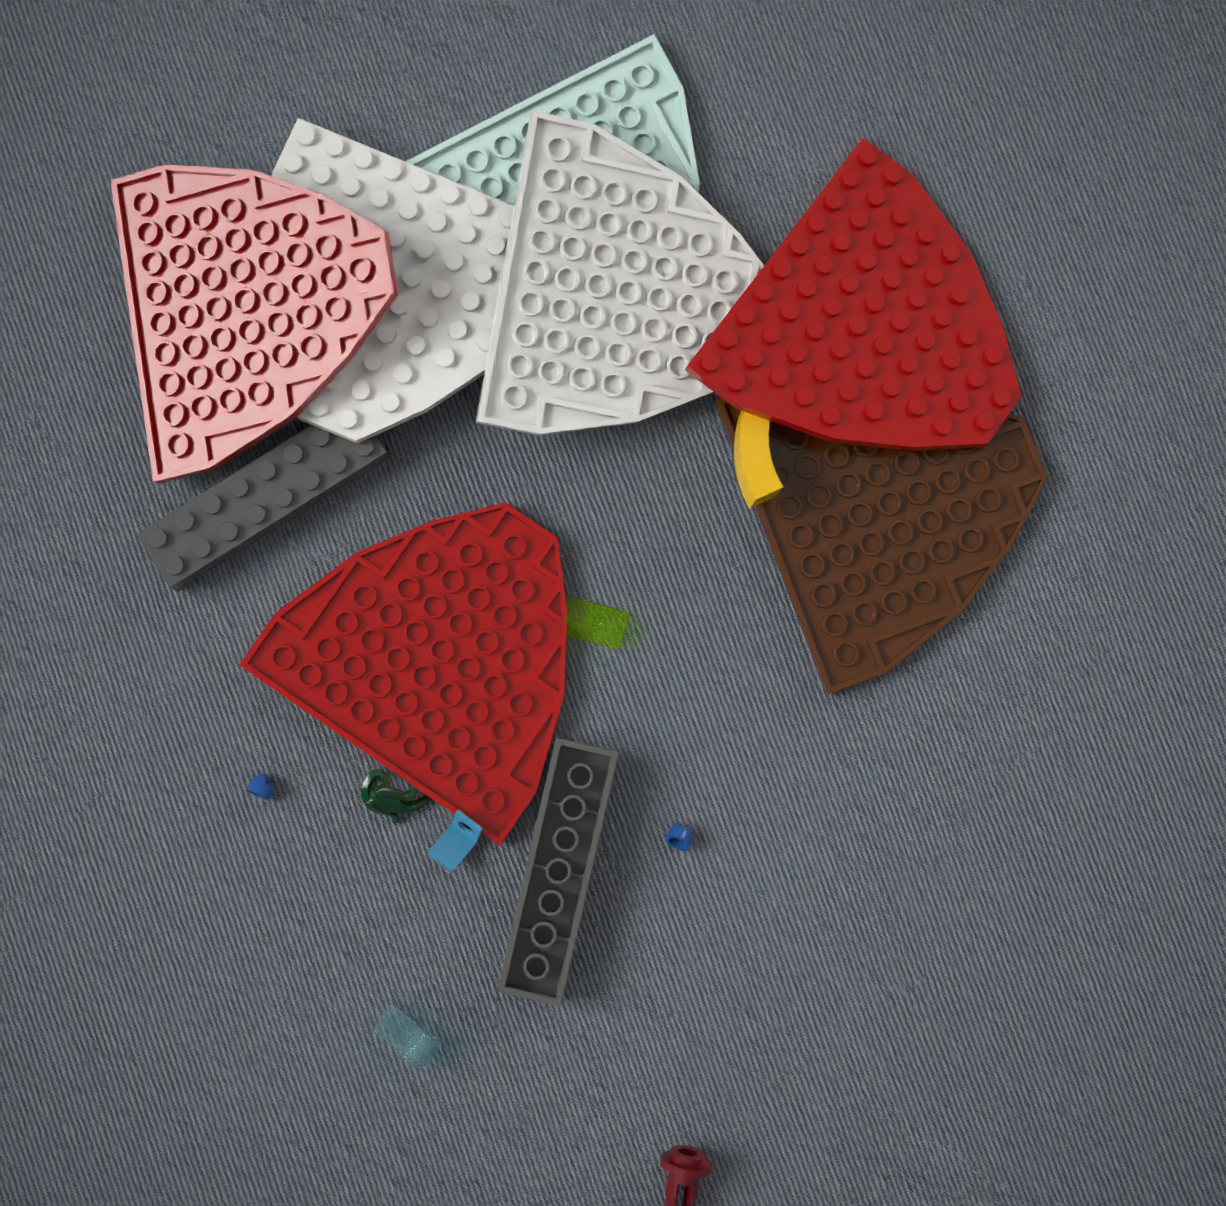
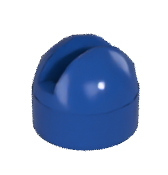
M264 774L253 777L246 791L256 797L269 801L275 786L270 777L266 778Z
M677 823L668 831L666 842L677 850H688L693 840V832L690 826L687 825L684 828L681 827L682 823Z

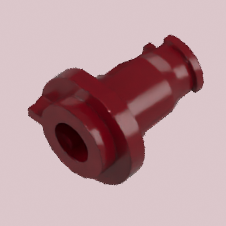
M676 1145L661 1154L660 1166L668 1171L665 1187L666 1201L663 1206H676L680 1185L685 1186L681 1206H693L697 1197L700 1178L709 1176L712 1169V1162L705 1157V1153L702 1150L692 1146Z

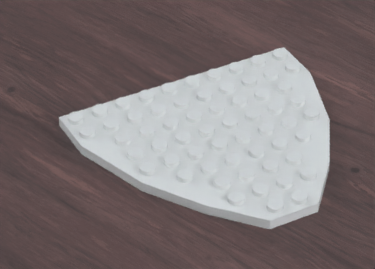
M533 110L530 115L476 423L533 435L633 424L712 393V390L686 372L685 368L764 267L763 263L741 234L679 174L595 124Z
M298 118L272 172V177L323 194L389 232L398 296L355 357L297 416L301 421L358 444L428 412L484 375L514 206Z

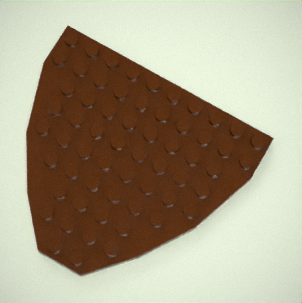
M720 398L715 400V404L734 451L735 431L741 410L734 408L724 399ZM1009 413L985 447L920 451L833 443L770 421L769 449L775 471L783 488L776 497L755 506L826 695L891 670L967 607L1011 548L1047 479L1045 469L1024 418Z

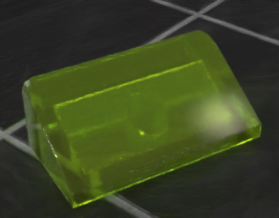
M569 596L566 605L567 616L564 619L562 618V622L567 623V636L619 650L630 613Z

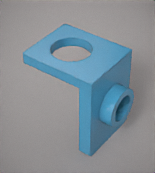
M457 810L451 825L430 848L427 854L450 873H453L478 843L483 828ZM463 823H465L466 825H468V826L472 829V831L469 830L468 828H466V827L463 825Z

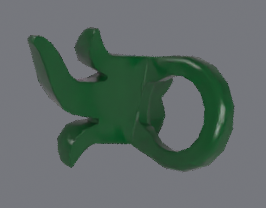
M377 768L372 769L366 775L361 787V798L365 806L375 813L391 817L393 824L399 821L397 813L414 812L431 800L429 796L413 800L417 794L416 787L409 791H402L391 787L387 774L384 770ZM380 776L382 783L375 787L370 794L373 781Z

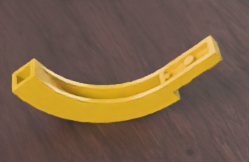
M741 411L735 431L734 462L742 495L748 508L751 509L776 497L783 488V485L778 478L769 449L770 421Z

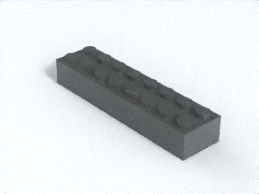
M311 425L136 535L169 588L178 591L390 459L376 435L357 444Z
M556 738L497 992L561 1006L619 752Z

